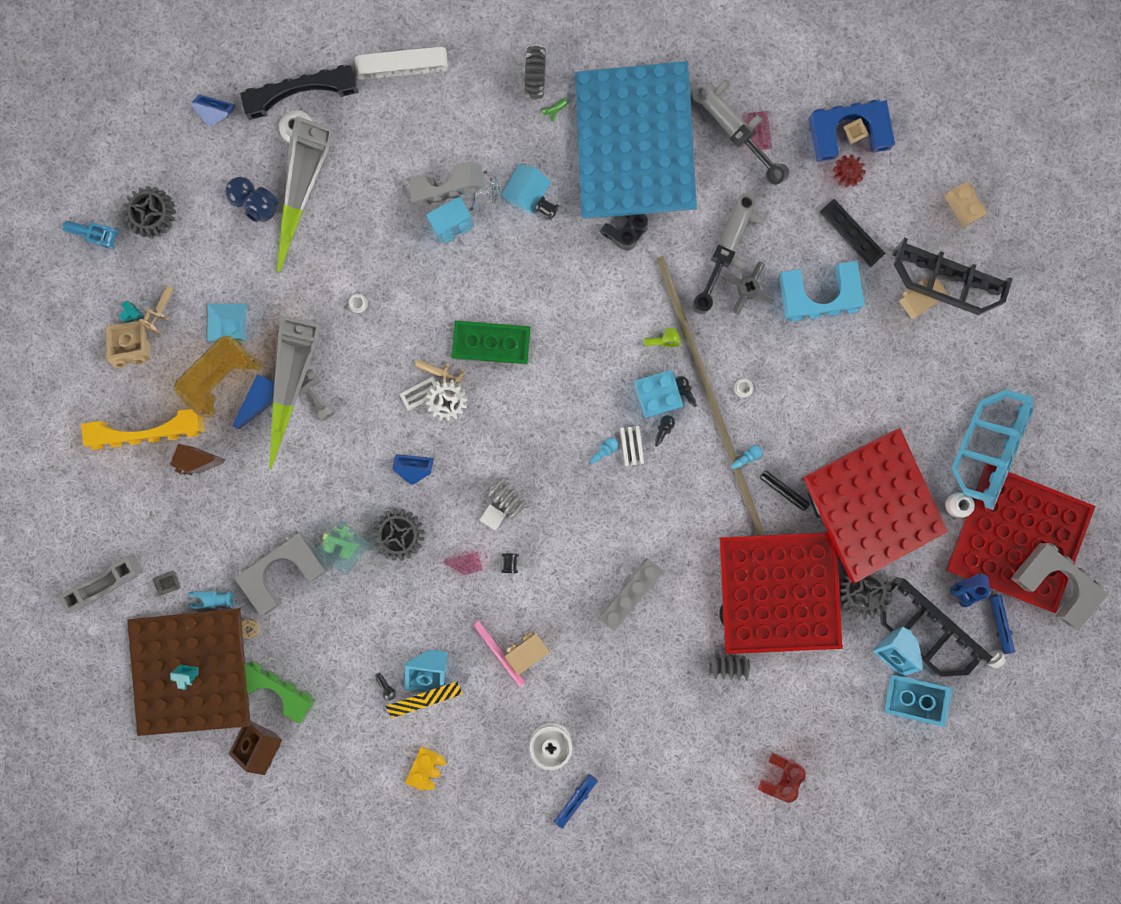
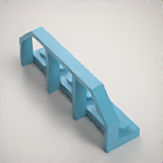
M1004 390L979 401L953 463L952 472L964 495L983 500L986 508L994 509L1034 411L1032 396ZM1004 398L1024 402L1023 405L1020 404L1017 410V421L1012 422L1011 428L979 420L984 407ZM976 426L1010 435V438L1005 439L1003 445L1005 450L1003 455L998 456V459L966 450ZM963 456L998 466L996 472L991 473L989 489H985L983 493L967 489L957 470Z

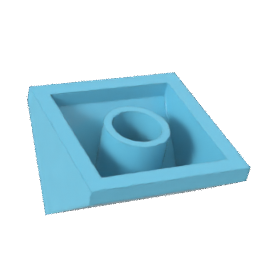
M518 164L500 197L534 215L535 207L540 198L545 195L551 180L533 166Z

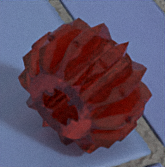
M853 154L849 157L843 155L841 160L838 159L835 162L836 166L833 168V172L836 173L834 179L840 178L838 185L845 182V188L849 187L850 184L854 187L857 185V182L863 180L866 170L862 169L865 163H859L860 157L855 160Z

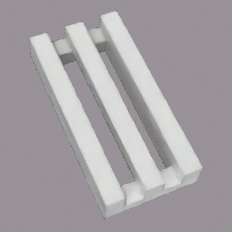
M434 377L399 394L408 411L426 402L427 397L409 405V402L421 397L426 392H430V387L408 399L405 396L431 382L436 387Z
M639 426L620 428L625 466L644 464ZM627 431L631 449V462L628 461L625 432ZM632 431H636L639 461H636Z

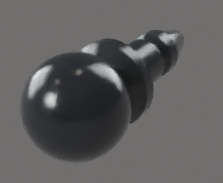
M684 376L677 377L675 381L680 395H684L689 404L697 407L688 379Z
M665 415L661 418L660 425L658 426L659 432L655 438V447L659 446L665 435L670 434L671 429L674 428L675 419L672 416Z

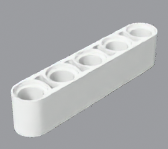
M432 47L358 55L355 57L356 77L363 80L365 77L373 79L382 78L384 75L392 77L401 76L403 73L404 75L421 74L422 71L423 73L440 72L439 70L446 71L448 69L447 51L444 47Z

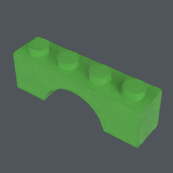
M255 661L245 663L247 693L251 694L260 688L274 690L283 701V715L299 724L303 722L316 701L312 699V695L306 691L300 692L295 689L296 686L289 681L283 682L278 679L279 675L272 671L266 672L262 669V665Z

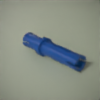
M1002 595L990 596L998 629L997 637H1000L1003 653H1014L1016 651L1011 636L1013 632L1009 628Z
M588 773L582 784L576 787L574 795L556 819H554V823L563 829L584 799H588V794L595 784L598 783L594 776Z

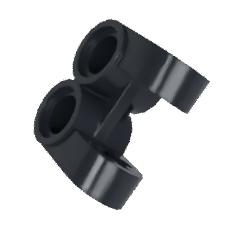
M645 214L626 215L625 217L629 221L620 231L605 223L600 233L625 251L632 250L640 237L648 229V218ZM642 221L643 225L636 227L634 222ZM624 236L632 237L630 242H625L622 239Z

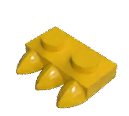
M421 746L405 783L421 791L435 789L434 783L428 778L441 777L439 770L434 765H446L444 757Z

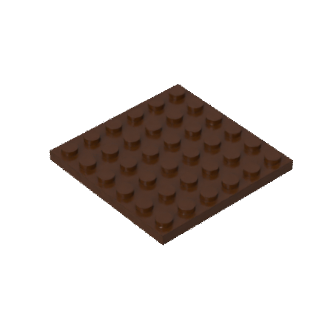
M240 608L127 620L137 736L251 726ZM179 665L199 667V675L192 680L191 685H187L186 690L178 689L177 681H171V673Z

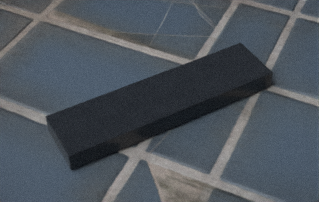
M835 199L819 212L870 267L886 254Z

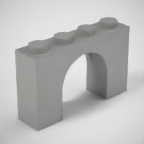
M294 532L285 538L287 540L282 545L278 543L270 549L271 553L266 556L264 554L254 560V565L251 567L245 566L238 571L239 575L235 577V580L260 616L266 615L281 604L267 582L268 569L276 560L285 558L293 561L308 582L314 581L328 571L303 533L296 534Z
M1039 543L1011 579L1025 591L1034 592L1049 573L1056 570L1063 572L1071 582L1072 592L1069 600L1057 613L1056 617L1069 628L1080 630L1108 593L1103 590V585L1088 578L1089 574L1086 571L1076 568L1073 565L1074 562L1069 557L1058 553L1059 549L1051 543Z

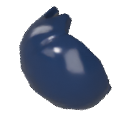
M235 177L226 185V199L231 205L242 207L245 197L250 192L255 191L254 185L246 177Z

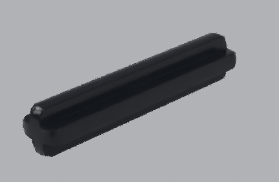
M767 470L762 472L760 479L800 510L805 511L809 507L810 503L770 472Z

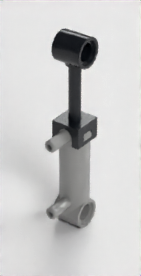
M724 80L717 88L711 83H702L695 86L692 93L694 100L701 103L731 136L729 139L737 148L746 144L768 168L766 173L768 182L777 185L787 180L789 177L788 167L782 163L774 164L751 139L756 134L754 128L762 121V118L756 115L749 123L745 124L720 96L729 87V81ZM703 88H705L708 93L706 98H704L701 94ZM775 169L780 170V172H781V178H780V179H778V178L775 177V175H774Z
M742 193L735 203L711 258V261L716 264L705 290L693 300L692 308L697 314H706L713 306L711 292L723 266L728 268L732 263L745 268L747 265V261L734 256L749 220L760 225H764L766 221L765 218L752 213L757 203L756 197L752 193ZM741 201L749 202L750 207L742 206ZM698 300H705L707 307L701 308L698 305Z

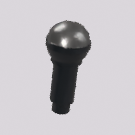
M380 673L376 674V680L383 690V698L388 701L393 700L396 696L395 689L391 686L389 687L383 675Z

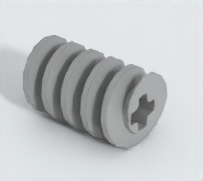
M502 477L490 486L486 492L491 490L489 497L496 496L494 503L501 501L499 508L506 507L504 513L505 515L512 513L509 518L512 520L525 508L524 504L526 501L522 500L519 502L518 500L521 495L513 496L515 489L508 490L510 483L503 485L502 483L505 478Z

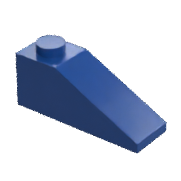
M257 374L232 427L241 429L273 404V381Z

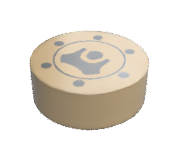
M246 619L242 621L244 638L250 639L259 633L260 626L256 620Z

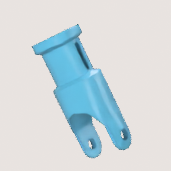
M193 591L187 594L189 597H198L203 601V603L190 604L189 608L215 609L216 607L232 609L234 605V594L232 591L227 593Z

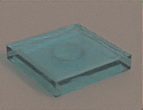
M340 520L316 552L345 575H348L372 544Z

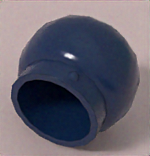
M258 187L256 191L250 192L244 199L245 215L254 222H266L275 215L278 199L267 189Z

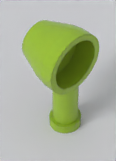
M675 328L665 329L662 338H644L645 347L654 345L678 347L681 345L679 334Z

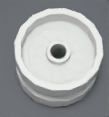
M547 722L534 730L530 738L529 751L536 765L545 770H555L563 767L569 761L572 755V740L570 733L564 726L554 722ZM548 743H552L554 747L549 748Z

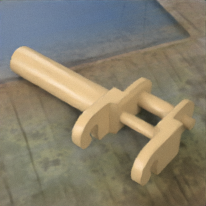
M166 286L155 311L153 312L151 308L145 309L147 313L144 319L139 320L142 325H147L146 328L158 335H161L162 332L157 331L153 324L157 317L166 321L169 319L164 317L165 315L162 312L174 290L170 286ZM150 315L154 316L151 323L147 322Z
M417 360L415 367L440 377L443 376V379L448 377L455 380L454 385L461 382L465 369H462L459 377H453L447 373L450 363H447L444 370L421 360Z

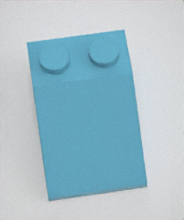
M891 674L884 713L947 727L954 688Z

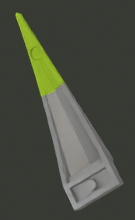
M299 116L295 117L289 143L277 272H280L300 217L330 148L334 130Z
M286 316L281 318L277 337L269 458L270 470L275 462L306 375L320 329V324Z

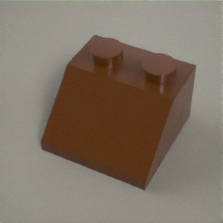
M178 443L170 466L175 467V472L192 476L193 473L200 474L224 463L225 459L195 447Z
M251 721V726L241 727L229 755L246 772L266 775L282 739L275 732Z

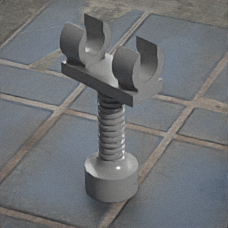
M309 369L306 372V376L310 382L301 387L298 396L300 397L308 392L320 411L318 416L322 421H325L334 415L335 412L331 406H325L313 389L321 381L314 371Z

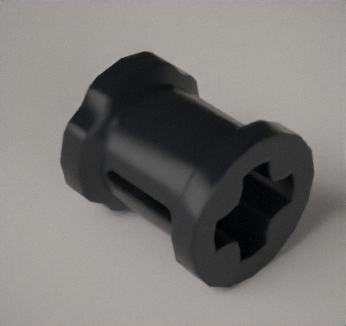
M542 196L535 207V211L543 213L549 217V220H552L559 209V205L552 204L545 200L546 197Z
M502 553L503 569L501 573H518L516 568L519 554Z

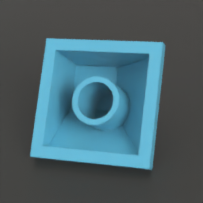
M208 304L207 341L246 342L247 304Z
M904 627L893 630L872 650L900 676L923 669L918 639L913 636L909 629Z
M428 650L406 662L405 690L427 692L444 686L448 652Z

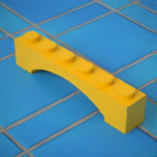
M198 408L177 411L178 415L167 423L149 430L136 432L118 431L108 427L107 422L102 421L82 423L83 446L90 447L91 450H102L103 446L110 445V448L123 447L122 443L140 445L142 444L141 441L148 440L149 443L160 442V438L166 437L168 440L180 439L181 435H187V438L198 437L199 433L204 432L202 410Z

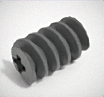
M711 654L709 657V676L713 673L714 678L717 679L718 674H721L722 679H725L726 674H729V678L732 680L733 676L736 675L740 681L741 676L744 675L745 680L748 681L750 660L748 659L747 661L746 656H742L739 660L737 655H734L733 659H731L730 655H726L724 659L721 654L718 655L716 660L715 654Z

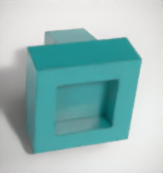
M126 300L121 304L124 310L119 314V318L123 322L128 323L133 320L139 321L144 319L145 316L132 302Z
M179 665L171 673V681H177L178 689L186 690L187 685H191L192 680L199 675V667Z

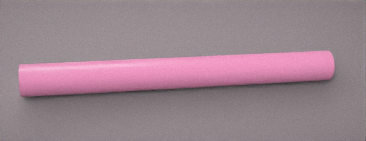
M480 621L473 625L519 687L525 684V680L521 675H517L504 657L505 654Z

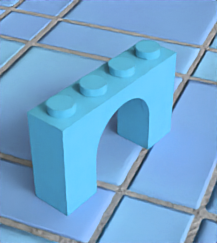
M858 261L839 263L834 267L838 288L837 295L831 303L818 304L808 298L804 291L801 269L781 272L779 274L785 319H791V322L802 321L803 317L809 316L810 319H818L823 314H829V317L840 315V312L847 311L848 314L859 312V309L865 305Z

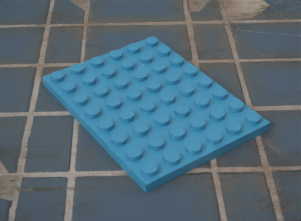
M688 61L575 72L582 219L697 210Z

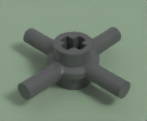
M758 261L751 276L742 279L726 271L724 272L722 278L736 285L737 292L740 295L732 310L733 313L739 315L747 299L758 297L771 305L775 301V297L760 290V284L757 279L765 266L763 262ZM748 284L751 285L750 291L746 290Z

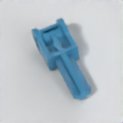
M65 221L62 224L65 232L86 237L85 241L113 250L115 248L113 244L116 235L120 232L114 228L92 222L90 226L71 221Z

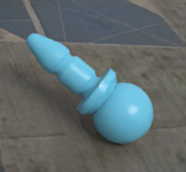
M614 438L606 439L604 444L600 445V450L592 456L590 463L598 462L604 456H609L615 452L619 446L618 441Z
M758 445L749 447L748 451L743 452L744 456L736 460L731 468L736 469L747 462L752 463L753 460H759L763 455L761 447Z

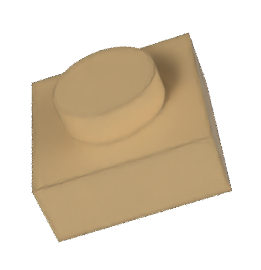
M861 118L842 128L850 145L869 136Z

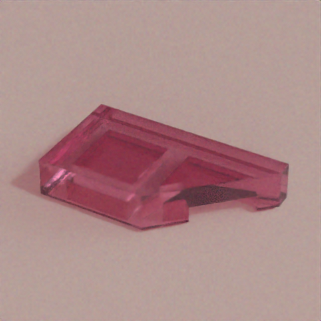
M479 552L444 561L445 565L463 575L483 570Z

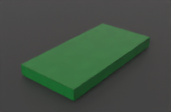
M455 320L452 359L528 365L531 326Z

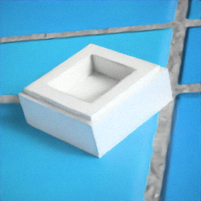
M490 504L480 521L496 531L506 515Z

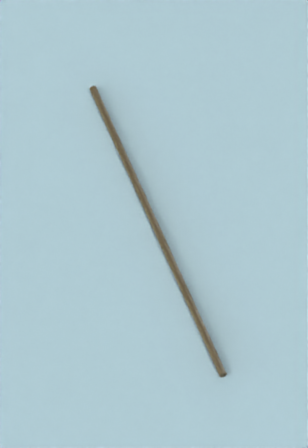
M664 256L657 258V262L732 465L738 460L666 261ZM741 467L733 469L757 535H765Z

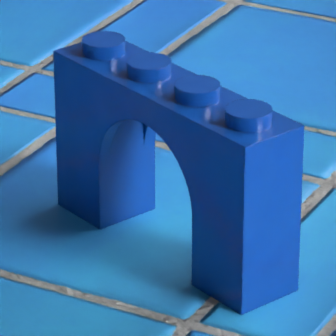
M875 99L867 104L857 102L849 107L839 105L831 110L821 108L813 111L809 117V124L816 162L832 160L839 155L836 126L839 122L848 119L858 120L861 118L869 135L872 153L891 150L895 145L887 100L880 101V99Z

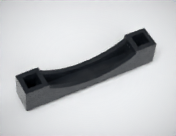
M339 65L336 69H323L316 74H303L300 78H288L280 83H267L260 88H248L245 92H241L240 96L245 115L249 120L268 116L267 112L275 104L300 92L325 90L339 93L340 97L359 93L351 65Z

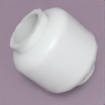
M962 492L951 494L945 503L947 512L951 516L958 518L969 516L975 506L972 497L964 495Z

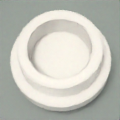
M355 294L350 297L348 305L354 313H362L367 309L368 302L363 295Z
M740 379L735 383L734 391L739 397H748L753 392V384L748 379Z
M994 650L989 652L993 658L987 663L988 666L999 668L1005 663V655L1002 651Z

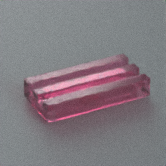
M767 111L748 113V122L756 115L763 116L767 144L763 145L761 123L757 125L759 145L756 143V135L751 139L761 150L772 149Z

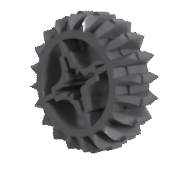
M529 46L527 48L524 81L526 98L542 99L544 96L546 50L544 47Z
M146 186L145 190L139 187V193L132 191L133 197H127L129 203L123 204L127 210L122 212L126 215L124 221L128 223V228L133 229L135 234L140 233V236H148L149 238H153L155 234L157 237H160V231L167 233L166 226L172 228L169 222L176 221L171 216L176 214V210L172 209L175 203L171 201V197L166 195L165 191H159L157 187L152 189ZM157 200H160V202H161V204H162V207H163V211H162V212H160V211L157 209V208H158ZM151 209L155 213L151 212L150 214H147L144 211L148 212V210ZM136 212H139L141 214V225L137 220Z
M393 509V516L390 511H387V519L381 515L380 519L383 522H375V525L380 528L373 529V532L378 533V536L372 537L373 540L379 539V543L374 545L375 547L382 546L379 553L382 554L384 551H387L385 558H389L393 554V561L397 559V555H399L400 561L404 560V554L408 559L411 558L410 551L417 554L418 552L414 547L422 548L418 540L424 541L425 539L424 537H419V533H425V530H418V527L423 525L422 522L415 523L418 520V516L411 519V511L405 516V509H401L400 515H398L397 509ZM395 519H403L411 526L400 528ZM390 523L391 534L384 538V529ZM396 529L398 532H403L407 530V532L403 533V536H401V540L399 538H392L394 537V534H396ZM414 531L413 541L408 547L406 536ZM395 541L401 546L403 551L393 550L387 543Z
M874 572L859 580V589L852 594H849V588L853 583H851L848 576L843 577L844 582H840L839 585L842 588L840 589V595H843L840 597V602H845L842 606L844 609L850 608L848 614H852L854 611L856 612L855 618L862 614L863 620H866L867 615L874 619L875 614L880 617L882 611H887L886 605L891 604V600L888 599L892 597V593L888 592L891 590V585H885L888 582L887 578L881 580L882 573L876 576ZM866 580L874 583L876 586L868 585ZM863 590H865L866 593L869 592L868 597H865L861 594ZM881 593V601L872 606V597ZM854 601H861L864 607L857 605Z

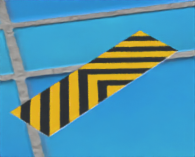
M456 681L386 705L385 707L391 718H395L462 695L463 693Z

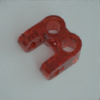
M772 752L768 762L783 769L782 777L777 785L761 779L757 789L784 802H794L798 798V790L806 778V772L798 762ZM797 768L798 774L793 777L790 776L791 770ZM791 787V792L784 795V788Z

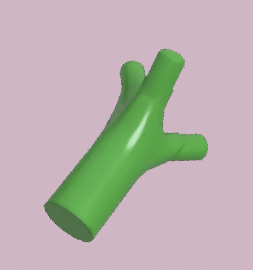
M563 98L551 107L542 108L541 112H543V115L552 113L551 121L554 122L557 112L568 105L567 101Z

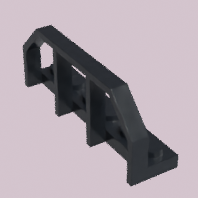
M905 237L894 249L893 256L896 257L894 266L907 289L978 316L1002 306L1007 300L1013 278L1009 277L1004 281L975 270L976 264L967 267L944 258V252L942 251L936 255L907 244L908 239ZM902 261H909L920 268L932 270L927 287L912 282ZM937 274L951 277L954 281L964 282L959 299L933 290ZM970 287L985 290L991 295L999 296L1001 294L999 301L983 308L965 302Z
M896 577L891 582V590L888 592H892L898 586L897 591L905 597L908 595L913 600L911 603L919 609L904 628L910 630L925 612H927L926 616L932 622H938L942 626L943 636L925 656L921 654L922 661L938 676L969 675L980 661L989 663L993 658L905 578ZM882 611L880 616L881 625L891 633L894 629L887 624L886 612ZM953 635L957 639L955 642L963 649L967 648L970 650V655L974 659L964 670L940 671L930 662V659Z

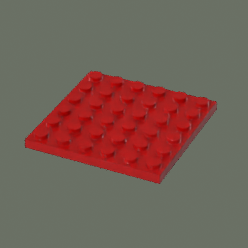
M896 428L802 476L851 583H856L948 532L901 428Z
M985 464L975 491L983 493L985 489H989L991 484L989 479L991 473L996 472V466ZM1008 472L993 510L986 508L983 500L972 498L975 504L974 510L969 516L965 517L945 571L966 579L976 574H984L989 579L991 589L1056 614L1069 580L1063 572L1056 570L1049 573L1034 592L1025 591L1011 577L1039 543L1053 544L1059 549L1057 552L1062 556L1069 557L1074 562V565L1096 506Z
M828 532L719 537L725 654L843 649L838 552Z

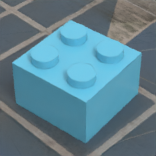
M460 196L426 214L440 243H449L455 239V235L459 233L465 234L474 226L472 217Z
M672 370L634 382L645 419L683 407Z

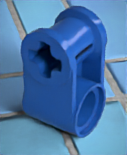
M976 574L954 584L950 589V593L957 597L961 607H968L975 602L989 597V579L984 574Z

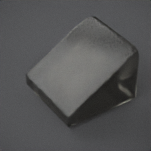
M175 570L152 578L159 596L181 588Z

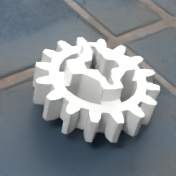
M443 379V384L436 381V387L430 386L431 392H426L428 412L433 411V417L439 415V420L446 417L447 421H449L450 416L457 419V413L463 414L462 408L467 407L465 389H460V383L454 385V380L447 383L446 379Z

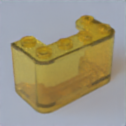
M222 336L176 380L174 391L197 415L211 418L217 413L214 409V402L217 398L211 391L235 368L242 369L244 372L247 369L259 371L265 365L246 345L230 336Z

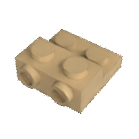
M140 321L106 326L107 360L113 367L125 368L126 364L131 363L143 365L145 361L151 360L150 343L147 340V325H142Z

